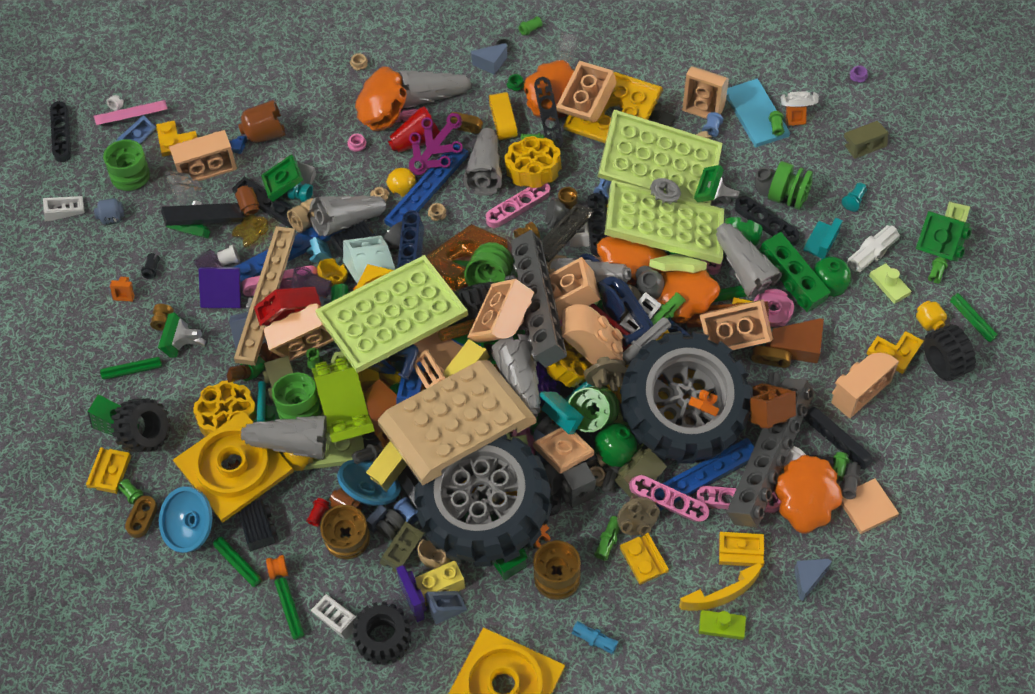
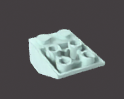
M382 236L343 241V262L357 284L367 264L396 270L388 245Z

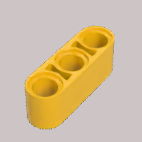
M508 93L489 95V104L496 132L499 136L498 139L518 137Z

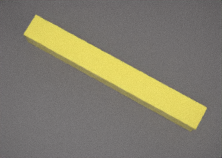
M468 339L444 370L443 374L447 378L479 360H488L490 356L487 349ZM390 441L366 473L371 476V480L380 485L385 491H388L407 466V463Z

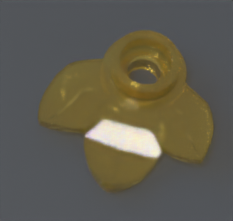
M245 216L241 222L242 224L237 225L233 229L232 236L243 237V246L248 247L258 241L260 235L268 231V221L264 217Z

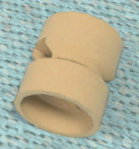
M313 198L304 201L300 206H295L287 212L290 225L299 233L307 230L312 225L310 217H314V211L310 212V204Z

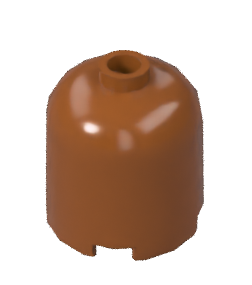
M272 100L244 110L241 115V123L238 124L241 135L245 134L247 139L253 143L285 136L284 124L280 125L278 120L281 114L276 102Z

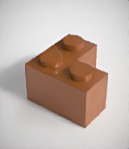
M765 383L753 386V397L750 398L749 413H751V423L758 424L761 428H772L774 424L786 422L787 419L796 416V391Z

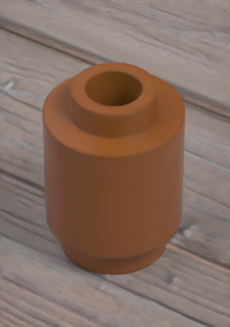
M247 185L239 187L235 197L241 212H244L245 216L257 213L259 211V202L254 189Z
M342 488L338 491H333L330 496L332 508L344 504L354 506L361 511L363 503L351 498Z

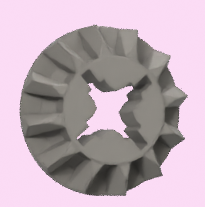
M655 179L650 186L651 195L655 196V200H661L662 204L667 202L671 205L672 202H677L681 196L678 185L669 179Z

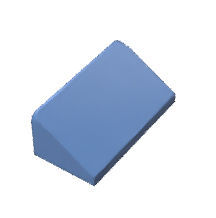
M143 115L116 141L130 139L141 144L157 128Z

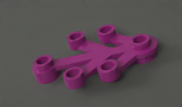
M451 113L448 115L447 124L434 140L432 135L433 121L428 117L422 119L421 125L424 128L426 150L422 155L419 145L421 142L420 134L417 132L410 134L409 140L412 143L413 158L409 162V169L413 174L422 175L428 168H448L451 165V160L447 156H442L439 160H428L432 154L460 153L463 150V146L459 141H454L449 145H440L452 129L461 127L462 119L459 114ZM456 117L458 119L457 123L452 124L450 122L451 118ZM429 120L431 122L430 126L425 127L424 122ZM414 135H417L419 137L418 141L416 142L412 141V137ZM455 144L460 145V149L457 151L453 149ZM443 159L449 161L445 166L441 163ZM417 162L422 164L419 169L415 168V163Z

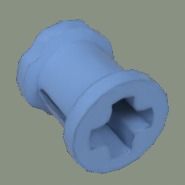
M716 112L709 113L707 115V123L703 126L702 131H707L712 137H717L719 125L723 123V117Z
M600 178V183L593 193H599L604 196L605 200H608L611 181H605V179Z
M404 497L395 504L393 510L399 513L405 522L412 525L419 520L417 517L418 511L410 504V499Z

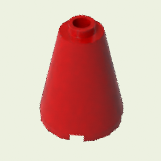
M425 106L419 108L389 136L391 140L388 143L393 152L397 150L398 153L413 149L412 143L409 140V136L413 132H417L421 136L419 145H426L424 128L421 125V121L426 117L431 120L432 118ZM429 120L424 122L425 127L431 124ZM433 122L432 135L434 140L440 131ZM414 135L412 137L413 142H416L419 139L417 135Z

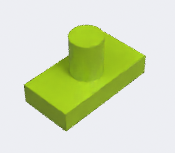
M701 610L698 634L744 640L746 616L730 614L727 611Z

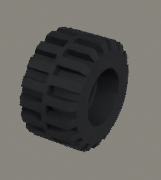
M495 282L475 284L453 291L468 310V316L458 321L476 319L491 285Z
M948 324L925 335L923 342L925 355L929 365L938 377L944 381H951L973 371L976 366L975 351L968 336L957 325Z
M150 398L133 399L123 402L121 407H117L115 410L117 414L112 416V420H114V424H111V428H114L112 435L117 438L115 442L118 445H122L121 448L129 450V452H151L157 450L158 447H162L165 444L163 440L168 439L169 435H167V432L171 430V427H168V423L171 422L170 418H167L168 411L163 410L164 406L161 403H157V400ZM140 415L145 423V429L142 435L139 433L137 427V422Z
M377 602L372 603L373 607L369 608L366 606L364 613L359 612L357 615L358 620H354V629L352 631L356 647L360 655H363L364 659L368 662L371 659L373 664L378 665L379 661L382 662V665H387L388 660L395 663L397 662L396 657L402 658L404 650L408 651L410 647L409 642H411L412 637L408 618L404 615L401 608L397 609L393 603L390 606L387 605V602H382V605H378ZM379 625H389L395 629V633L387 641L376 642L369 638L371 631Z

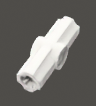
M887 225L874 237L869 236L863 242L860 249L848 258L847 263L850 268L855 272H861L873 261L877 262L878 258H882L887 249L899 239L900 234L893 225Z

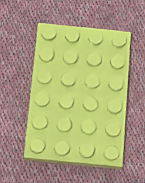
M614 109L598 177L651 190L650 186L655 179L665 178L678 185L681 191L680 198L696 201L694 195L703 170L706 167L719 164L723 143ZM711 201L699 202V203L711 205Z
M614 180L611 181L604 235L721 264L723 249L717 240L716 233L718 231L716 229L724 223L723 208L684 198H679L677 202H672L671 205L667 202L662 204L661 200H655V196L651 195V190Z
M425 255L315 310L317 317L357 373L468 316V310Z

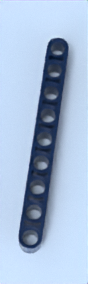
M414 210L408 211L403 215L397 268L422 256L424 225L420 214ZM389 356L391 365L397 372H401L406 357Z

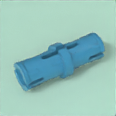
M579 621L576 622L571 633L589 642L590 646H596L610 654L614 653L618 644L617 640L602 634L601 630H594Z

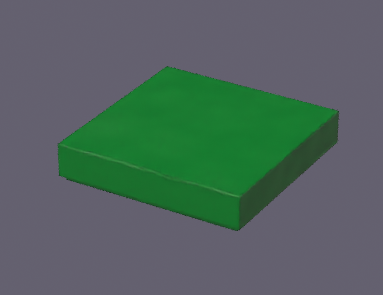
M292 154L261 175L268 198L272 202L303 181L296 158Z

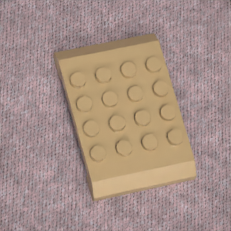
M479 360L387 409L379 418L378 423L420 483L425 485L441 476V470L514 429L519 433L535 424L536 417L489 360Z

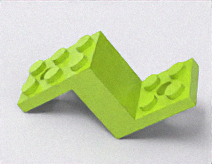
M345 356L336 358L334 363L320 362L315 364V368H311L323 413L327 418V427L332 443L374 432L358 373Z

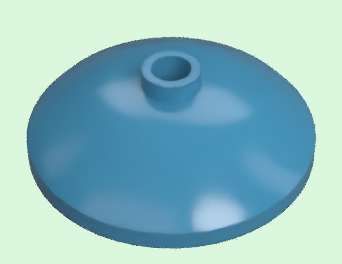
M349 460L340 466L337 474L338 482L344 492L356 501L367 505L380 506L389 504L397 499L401 490L398 479L394 481L388 491H385L380 485L371 480V476L366 473L374 461L368 460L355 464L354 460Z
M180 487L173 490L164 500L159 514V529L164 542L172 550L181 553L195 551L204 544L212 527V509L207 497L194 487Z

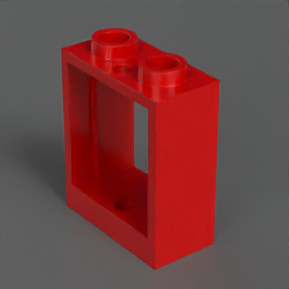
M315 287L276 289L254 306V310L260 326L270 325L274 321H280L291 313L299 312L310 304L317 303L321 306V302Z

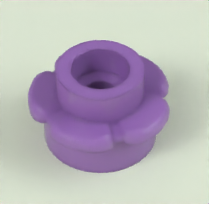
M855 66L850 71L851 80L858 83L864 82L868 78L867 69L863 66Z

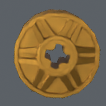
M344 504L334 506L326 512L321 520L320 530L329 552L338 559L345 560L357 558L363 554L369 546L370 533L362 512L354 506ZM343 534H350L351 536L349 538L343 537Z
M559 540L549 541L540 546L535 552L533 559L534 581L540 594L554 600L566 599L573 595L579 587L581 562L577 550L569 543Z

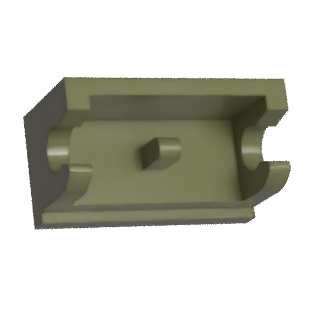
M874 121L844 133V138L849 142L845 144V147L853 158L856 159L887 147L889 132L878 121Z
M405 522L383 554L379 564L384 567L389 565L393 568V572H397L396 568L404 565L424 533Z

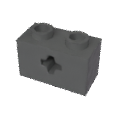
M586 462L562 473V481L560 482L562 491H560L561 497L565 503L568 502L571 508L595 498L596 479Z

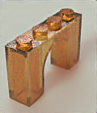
M471 224L426 255V257L451 290L454 291L468 286L464 275L466 267L453 262L454 260L472 256L480 245L488 242L498 243L507 249L508 244L507 239Z

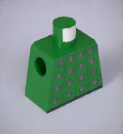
M98 394L87 411L91 428L112 435L114 432V428H111V424H114L112 416L117 414L115 410L121 406Z

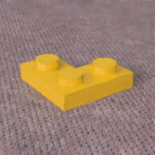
M175 120L156 124L162 157L172 155L169 146L197 138L196 131L178 134Z
M907 331L904 332L896 345L877 336L866 354L869 356L874 353H885L893 356L899 361L896 371L903 374L924 341Z

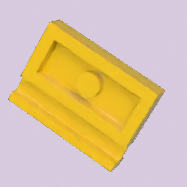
M100 447L86 482L87 488H96L100 491L117 494L119 490L118 485H121L120 482L123 480L131 459L130 453L113 449L107 450Z
M719 533V565L753 566L761 563L762 567L764 566V534Z
M649 533L620 545V550L639 585L664 573H668L669 569Z

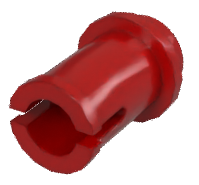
M317 498V500L313 501L314 506L306 520L308 524L319 527L325 511L329 510V502L323 498Z

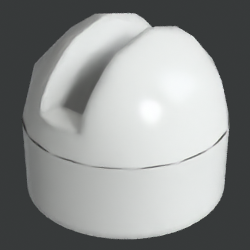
M113 95L107 99V104L112 110L117 111L122 108L123 99L120 100L119 95Z

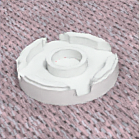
M808 91L788 93L787 97H785V94L781 96V104L784 106L801 107L814 105L819 102V95L815 92L813 95H810Z

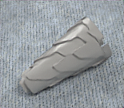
M415 70L398 71L402 76V87L407 93L403 108L416 107L419 104L452 98L454 95L466 93L468 89H471L470 78H467L466 75L418 72Z
M484 128L478 134L464 173L463 181L465 187L469 191L470 188L473 189L476 195H492L502 185L500 155L498 154V135L491 128Z
M343 195L316 197L310 204V212L314 211V217H310L311 223L318 235L323 237L329 236L363 220L367 221V219L380 216L386 209V202L380 196Z
M723 223L716 229L718 231L716 233L717 240L727 255L726 258L734 269L735 276L748 298H755L759 293H764L770 284L774 286L782 276L780 270L765 255H762L751 241L749 242L737 228H734L732 224Z
M555 258L551 262L550 269H555L556 271L575 260L573 258ZM585 260L594 271L596 283L609 276L617 277L625 283L631 279V269L627 268L625 264Z
M518 334L519 339L514 340L513 336L500 339L492 346L491 350L499 372L533 415L537 417L541 410L538 390L539 382L535 367L537 363L531 354L533 348L528 335Z
M324 415L246 424V427L241 429V440H244L245 444L253 447L293 453L296 456L324 459L327 440L325 438L327 418Z

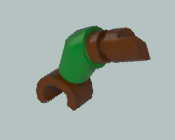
M264 342L261 346L256 365L240 364L239 366L230 367L227 373L228 383L240 380H253L265 369V362L282 357L271 352L268 349V345Z

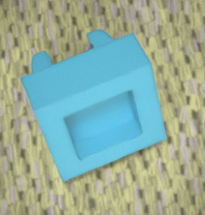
M317 237L310 240L311 247L307 249V253L314 254L309 258L310 261L317 263L320 259L332 258L326 242Z

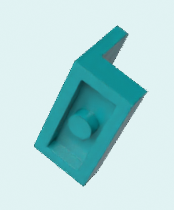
M835 217L832 225L818 221L803 250L819 258H826L840 232L843 220Z
M541 391L539 396L546 401L541 410L565 432L574 434L584 416L557 392Z

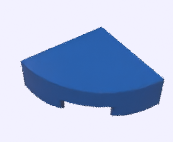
M238 136L229 142L233 153H242L248 140L246 136Z

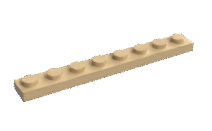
M275 227L234 356L235 363L256 365L265 336L263 328L268 325L260 326L254 306L274 290L279 289L295 239V228Z

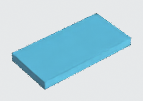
M758 79L727 89L726 98L755 148L790 136V131L783 120L784 134L780 136L772 134V126L768 117L771 112L777 110Z

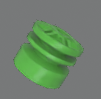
M130 139L119 140L109 145L104 151L103 159L112 185L117 189L132 191L147 183L150 178V170L142 145L137 141Z
M781 161L773 177L768 200L781 203L786 196L788 197L787 206L791 207L795 199V209L800 210L810 193L813 171L808 170L805 177H803L804 168L801 167L795 175L793 174L794 165Z
M488 242L480 245L472 255L464 272L467 285L505 281V277L511 274L514 267V259L510 251L498 243Z
M296 372L287 374L275 382L272 388V398L277 408L279 419H296V417L319 416L322 414V405L317 387L311 376Z
M591 386L577 390L568 401L571 406L584 416L577 428L583 432L602 430L607 425L613 424L620 412V405L616 394L603 386L601 388ZM596 405V407H599L600 410L597 411L593 408V406Z

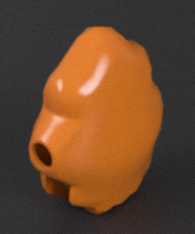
M556 60L551 63L541 64L538 66L536 73L526 78L524 83V92L528 99L526 104L534 116L541 117L534 88L535 81L539 77H546L550 80L555 105L557 106L574 72L568 62ZM541 81L540 85L537 86V88L542 89L543 94L539 95V98L545 95H551L550 92L546 94L545 87L548 86V84H544V81ZM545 99L542 101L541 106L543 109L548 110L552 107V102L549 99ZM557 111L559 119L568 115ZM554 118L547 119L551 121H556Z
M382 66L366 80L362 91L355 102L357 118L373 131L392 127L400 116L407 93L402 87V76L398 72L393 71L390 67Z
M611 236L601 239L597 244V253L603 262L625 264L627 268L631 269V279L628 280L627 284L636 286V272L638 268L649 266L650 259L667 256V253L662 249L632 243ZM651 268V269H653V270L658 271L659 273H660V272H663V271H661V270H658V269H655V268Z
M706 270L696 273L663 271L660 274L664 278V289L661 296L655 300L661 305H665L676 292L685 299V302L673 313L674 316L671 320L675 323H685L694 315L705 313L719 296L721 288L719 283L711 278Z
M802 455L785 465L784 473L777 478V484L773 491L781 502L779 512L782 517L789 521L794 530L799 533H810L818 527L826 526L831 520V511L841 505L842 490L836 482L837 473L830 466L829 461L818 457Z

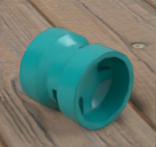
M299 183L288 191V198L293 200L300 199L301 202H304L312 197L313 186L307 183L304 185Z

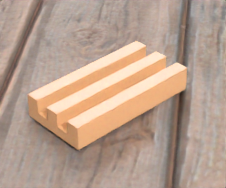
M427 349L417 356L414 369L426 389L446 378ZM424 357H427L439 376L438 379H436ZM419 361L422 363L423 367L425 368L433 383L430 384L426 379L425 375L423 374L422 370L417 364Z

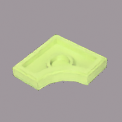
M671 254L650 259L649 266L661 271L696 273L706 270L707 262L679 254Z

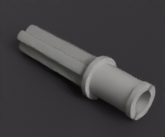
M661 318L638 340L631 342V346L623 352L625 365H629L643 346L652 339H658L671 327V323L667 318Z

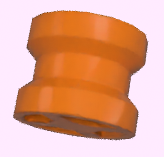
M279 555L276 559L266 558L270 580L280 575L283 577L288 576L284 555Z

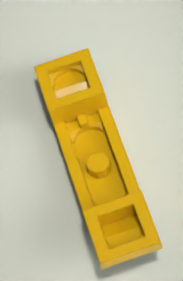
M761 563L740 571L739 582L710 595L704 596L701 589L680 598V609L687 611L707 610L733 601L746 592L757 580L762 568Z

